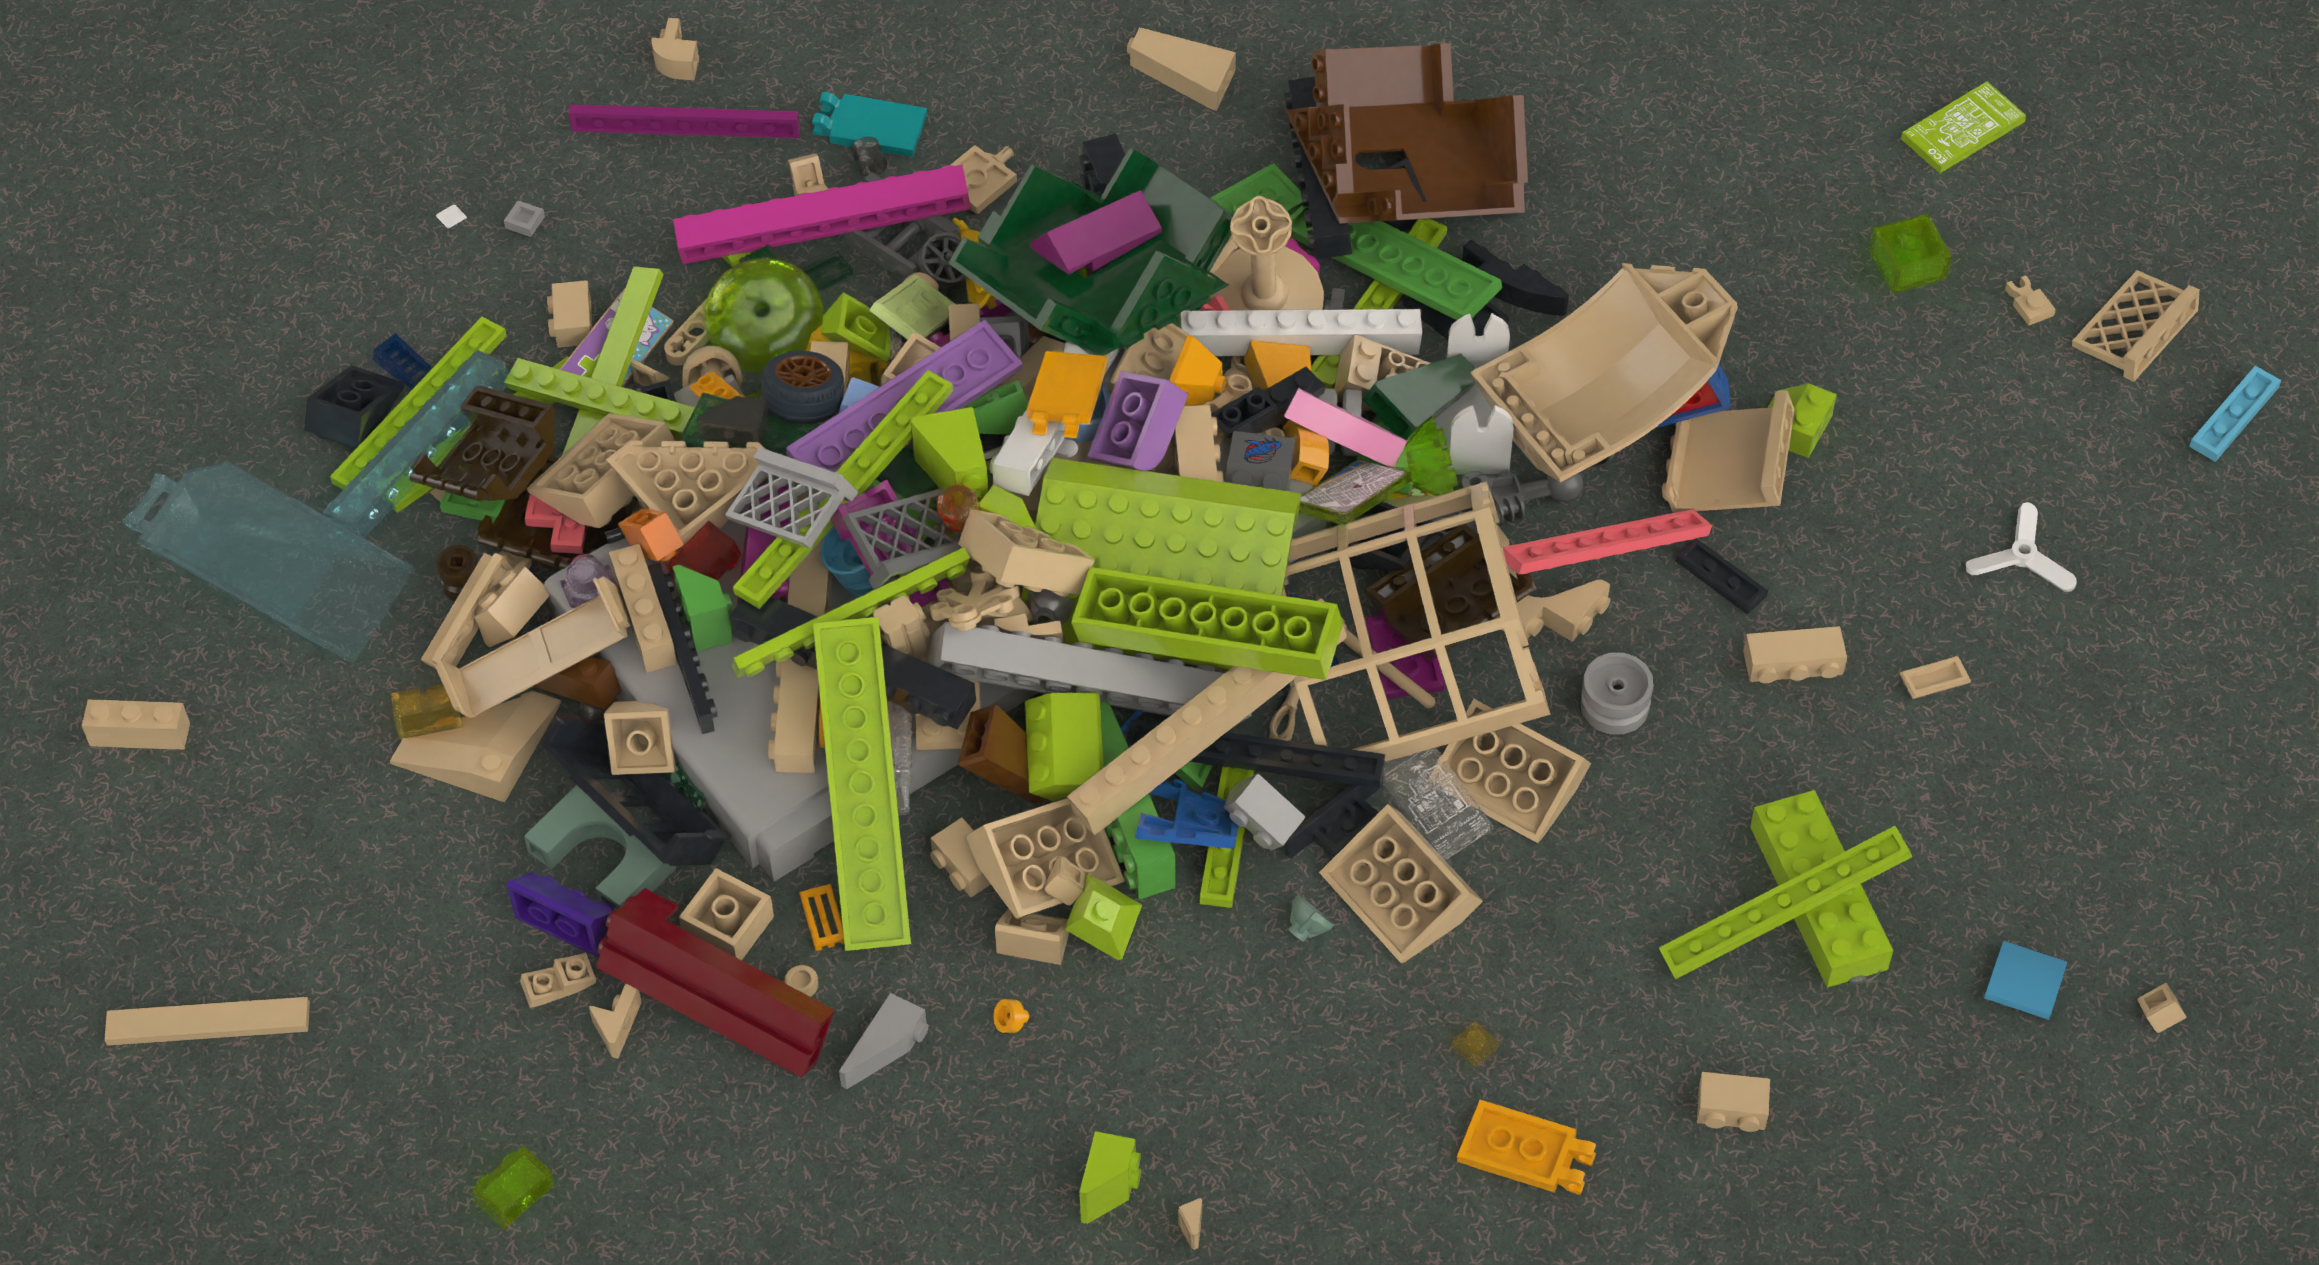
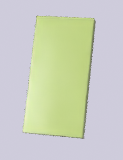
M914 274L874 302L869 311L907 340L913 332L928 339L949 324L948 305L956 304L918 275Z

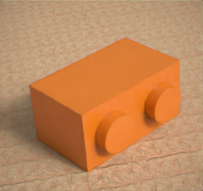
M642 508L618 523L629 545L640 544L646 559L660 562L667 561L676 555V549L684 545L666 512Z

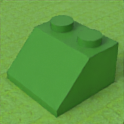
M681 565L673 566L683 616L688 624L692 642L697 652L732 643V627L729 616L732 613L733 605L729 592L723 593L719 581Z

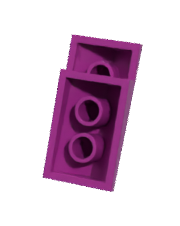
M1140 190L1045 233L1032 241L1030 248L1070 275L1084 266L1092 271L1100 268L1160 234L1162 227Z

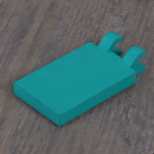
M822 92L819 103H822L820 113H815L812 124L815 125L813 134L829 136L831 144L913 157L927 117V108L844 94L842 100H840L832 93ZM825 114L832 115L831 119Z

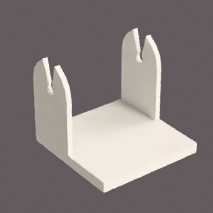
M1469 313L1459 318L1451 325L1449 330L1447 358L1462 354L1477 369L1502 356L1509 350L1510 332L1508 325L1503 319L1491 314L1484 328V335L1476 336L1471 314ZM1475 383L1469 392L1432 420V422L1437 423L1435 434L1418 431L1407 440L1393 468L1397 470L1406 467L1425 468L1433 471L1435 474H1467L1472 471H1479L1484 474H1501L1503 470H1509L1514 430L1512 417L1507 411L1496 405L1492 410Z

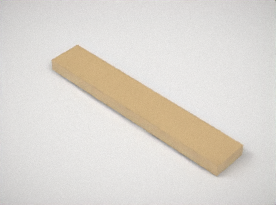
M308 997L110 1010L107 1011L105 1042L108 1046L308 1032L310 1002Z

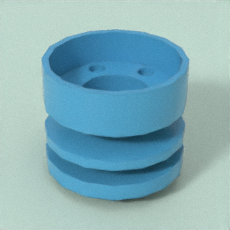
M833 526L821 543L820 555L823 564L852 596L859 598L874 590L868 580L871 576L850 540L843 541L835 526Z

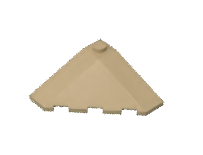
M630 441L607 458L606 461L645 508L667 513L684 544L680 549L688 557L710 540L729 520L725 514L759 465L753 458L759 448L765 449L759 442H747V448H729L728 442H704V448L686 447L685 441H661V447H644L643 441ZM765 476L761 483H763L768 476Z
M530 691L522 694L519 698L500 703L473 718L467 716L463 718L457 717L437 724L436 727L418 734L415 732L406 735L392 756L390 764L505 802L558 710L561 700Z

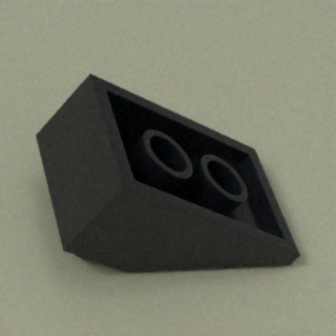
M351 365L307 398L304 430L314 433L323 439L341 442L346 447L357 448L385 419L403 390L405 383Z
M1368 497L1347 512H1343L1332 527L1398 507L1373 497ZM1427 520V521H1423V522L1417 523V524H1415V525H1416V527H1418V526H1422V525H1425V524H1428V523H1432V522H1434V521ZM1405 527L1349 543L1348 547L1405 531ZM1433 533L1417 537L1420 549ZM1407 541L1349 557L1351 566L1356 569L1405 570L1412 561ZM1337 547L1329 549V552L1337 551Z

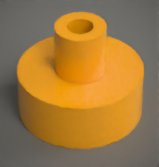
M1000 1000L994 1009V1024L997 1030L1002 1033H1017L1029 1019L1028 1011L1024 1010L1023 1005L1018 1000Z

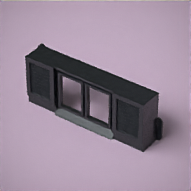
M573 713L556 714V721L542 747L571 774L570 779L630 837L634 835L663 864L668 863L670 866L712 864L725 840L731 838L729 832L721 830L662 773L612 775L605 720H583L579 715ZM595 779H621L636 795L612 796ZM649 806L665 823H640L625 807Z

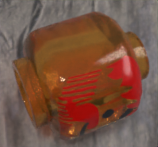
M956 484L949 486L938 496L937 510L944 525L952 531H963L971 509L981 511L976 494L965 485Z

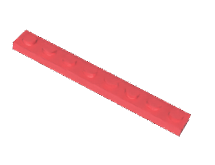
M1694 509L1506 546L1503 547L1506 563L1514 572L1520 575L1709 536L1712 525Z

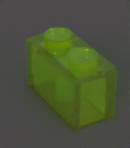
M523 1145L516 1152L509 1153L503 1159L501 1165L491 1174L481 1177L476 1183L475 1188L472 1189L476 1205L498 1226L505 1230L552 1189L555 1183L551 1170Z

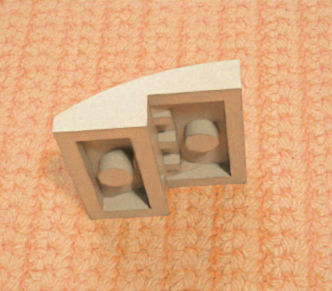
M1026 614L994 619L995 626L999 628V632L1011 634L1012 631H1024L1031 634L1030 638L1042 640L1043 637L1047 636L1056 637L1062 640L1061 643L1066 644L1060 621L1030 626Z

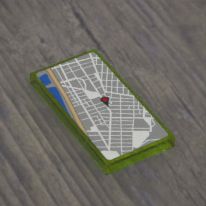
M1357 459L1302 494L1299 513L1347 525L1411 482V472Z

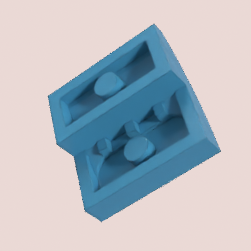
M2003 941L1984 998L2049 1020L2067 961Z

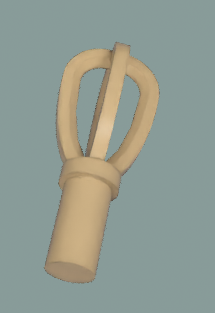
M1290 686L1285 702L1282 703V706L1272 717L1269 735L1271 739L1290 741L1295 726V713L1299 701L1296 686ZM1288 714L1289 722L1287 728L1282 734L1278 735L1276 730L1283 717Z

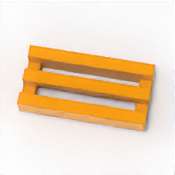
M831 884L799 892L815 950H822V947L827 945L828 948L834 947L835 943L839 942L844 944L843 924ZM822 894L827 895L838 934L832 935L820 896ZM810 897H814L825 937L819 938L808 900Z

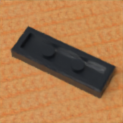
M1697 538L1676 556L1675 562L1746 614L1767 597V589Z

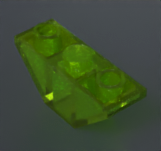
M1433 417L1407 441L1404 452L1414 488L1439 496L1453 492V487L1458 486V481L1454 468L1448 469L1447 467L1452 465L1448 447L1442 449V446L1447 445L1442 427L1436 429Z

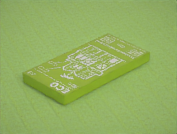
M1987 81L1903 131L1901 139L1940 174L2024 123L2026 115Z

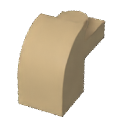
M668 18L666 29H661L660 38H652L655 65L667 77L694 80L699 63L697 41L682 40L680 19Z
M816 153L788 160L795 196L801 193H814L828 189L824 184L819 157Z

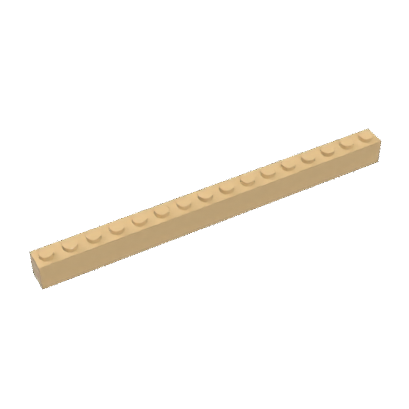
M811 341L810 351L829 357L842 369L844 376V398L848 388L850 365L848 342ZM839 410L835 415L822 422L804 424L803 427H798L797 440L838 415ZM809 490L798 495V502L809 497ZM824 537L790 574L786 598H788L787 604L818 617L829 612L832 573L823 564L820 555L821 543ZM789 658L781 663L776 662V677L780 678V685H774L773 700L774 705H778L777 712H772L771 731L775 732V740H769L768 755L769 759H774L776 772L815 773L820 711L818 670L807 665H797Z

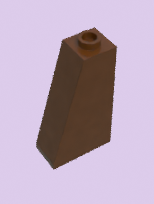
M997 704L972 711L958 764L1033 804L1048 800L1029 793L1027 734Z

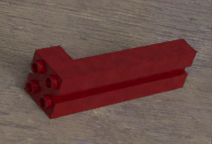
M646 888L636 896H630L618 910L614 909L610 913L606 921V927H608L607 936L602 939L597 949V953L600 956L596 968L800 1077H803L816 1065L835 1013L834 1009L666 921L677 912L679 906Z

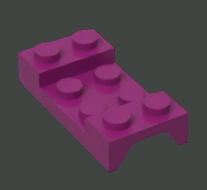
M888 480L854 498L852 502L839 505L830 518L842 540H850L870 576L873 575V572L843 518L849 513L899 500ZM883 514L881 521L895 528L896 519ZM862 520L857 521L863 531L871 534L873 526ZM904 523L902 524L901 531L914 538L916 530ZM879 530L877 538L891 544L892 536ZM898 540L896 548L910 554L912 547ZM874 547V552L879 561L887 560L888 553ZM942 579L929 592L921 594L920 591H917L908 597L912 604L917 602L922 608L936 600L939 591L949 589L950 587L946 580Z

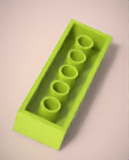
M1815 790L1754 807L1750 827L1778 886L1845 852ZM1861 884L1794 918L1827 988L1848 982L1852 977L1859 975L1869 976L1878 973V970H1881V972L1888 970L1893 949Z

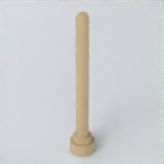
M1342 618L1347 638L1342 642L1363 658L1359 638L1347 630L1345 620ZM1387 662L1376 665L1381 673L1426 708L1434 707V697L1392 664Z

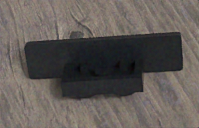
M1383 775L1380 788L1383 786ZM1351 784L1346 789L1339 790L1331 801L1323 807L1316 808L1310 817L1297 827L1285 842V855L1291 859L1314 841L1334 858L1379 813L1365 800L1380 788Z

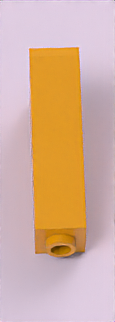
M1251 340L1244 356V362L1254 388L1259 386L1264 391L1306 366L1311 371L1310 346ZM1292 420L1274 427L1281 429L1283 432L1291 425L1308 429Z

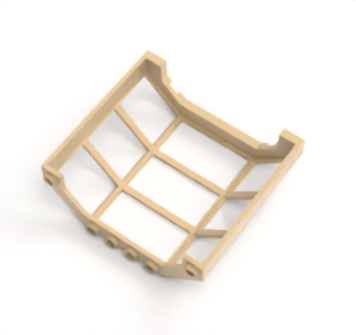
M1487 481L1292 539L1288 561L1337 547V551L1289 564L1284 585L1289 584L1288 575L1340 560L1363 658L1330 667L1327 680L1367 669L1389 739L1352 750L1385 754V762L1551 715L1544 688L1529 647L1523 648L1529 644L1496 523L1499 522ZM1473 508L1472 511L1416 527L1415 525L1457 511ZM1475 521L1501 618L1442 635L1417 537ZM1405 527V531L1348 547L1349 543ZM1407 541L1432 638L1373 655L1349 557ZM1285 588L1283 590V596H1286ZM1504 629L1526 699L1467 716L1445 645ZM1435 649L1457 719L1399 736L1376 665ZM1297 676L1290 682V686H1296L1314 744L1328 746L1308 685L1325 680Z

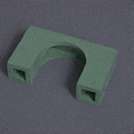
M577 785L524 836L528 853L551 870L576 845L587 839L604 837L619 842L626 849L623 860L596 887L598 901L605 902L617 910L625 904L630 896H636L644 888L653 892L676 869V866H670L668 863L663 864L634 835L630 837Z

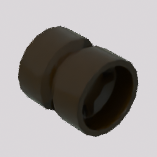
M462 545L450 546L444 549L436 560L443 592L452 601H456L478 564L474 551Z

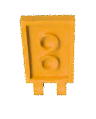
M1045 351L1027 407V419H1031V422H1034L1032 434L1045 435L1049 421L1062 422L1065 425L1063 437L1076 438L1080 424H1090L1106 372L1107 356Z
M1479 1100L1458 1152L1457 1162L1554 1193L1559 1184L1567 1191L1581 1195L1585 1185V1181H1583L1585 1173L1577 1169H1570V1165L1574 1158L1579 1163L1592 1166L1596 1156L1594 1152L1596 1144L1576 1139V1129Z

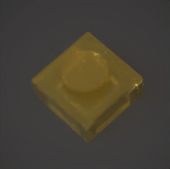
M1475 1021L1452 1041V1048L1472 1066L1477 1068L1499 1048L1500 1042Z

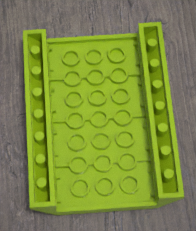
M1052 458L1043 479L1035 527L1036 530L1050 535V539L1056 540L1064 546L1066 543H1070L1080 547L1094 559L1092 566L1094 568L1283 596L1294 525H1297L1301 493ZM1024 587L1021 600L1027 606L1028 593L1031 590ZM1069 593L1068 597L1072 598L1074 603L1071 615L1062 626L1065 643L1073 645V643L1079 642L1071 621L1080 595ZM1041 616L1044 620H1049L1047 616ZM1091 644L1093 645L1092 649L1104 651L1105 648H1116L1123 650V655L1135 657V654H1148L1154 656V660L1166 662L1168 659H1175L1185 662V665H1208L1215 669L1226 671L1234 667L1232 665Z

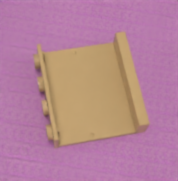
M1787 390L1775 391L1773 407L1719 411L1675 423V435H1672L1670 439L1672 454L1666 463L1667 482L1663 483L1662 486L1663 498L1665 501H1668L1672 512L1691 509L1707 511L1780 506L1795 410Z

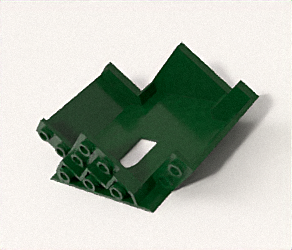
M1129 148L1121 160L1118 169L1107 184L1102 196L1092 190L1087 191L1077 183L1060 175L1058 177L1031 164L1012 198L1008 201L1002 215L995 211L992 212L978 236L979 243L963 237L949 264L1039 330L1075 344L1090 355L1105 356L1119 347L1126 349L1144 339V333L1153 328L1157 330L1162 329L1178 320L1177 315L1186 309L1194 311L1211 301L1209 296L1229 286L1228 283L1210 272L1232 235L1230 225L1234 214L1148 156L1132 148ZM1140 190L1162 227L1160 234L1105 264V268L1087 278L1076 271L1068 275L1030 248V243L1045 233Z

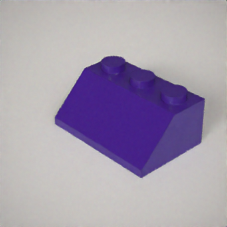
M533 872L508 882L506 886L516 919L599 958L600 954L597 953V949L602 939L607 936L608 927H606V921L614 910L613 907L605 902L597 903L588 899L584 893L577 889L569 890L561 886L555 879L549 876L542 877Z

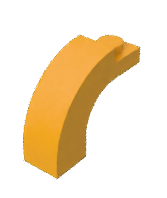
M1291 425L1284 431L1285 437L1296 438L1291 479L1317 486L1328 470L1329 445L1327 437L1312 430Z

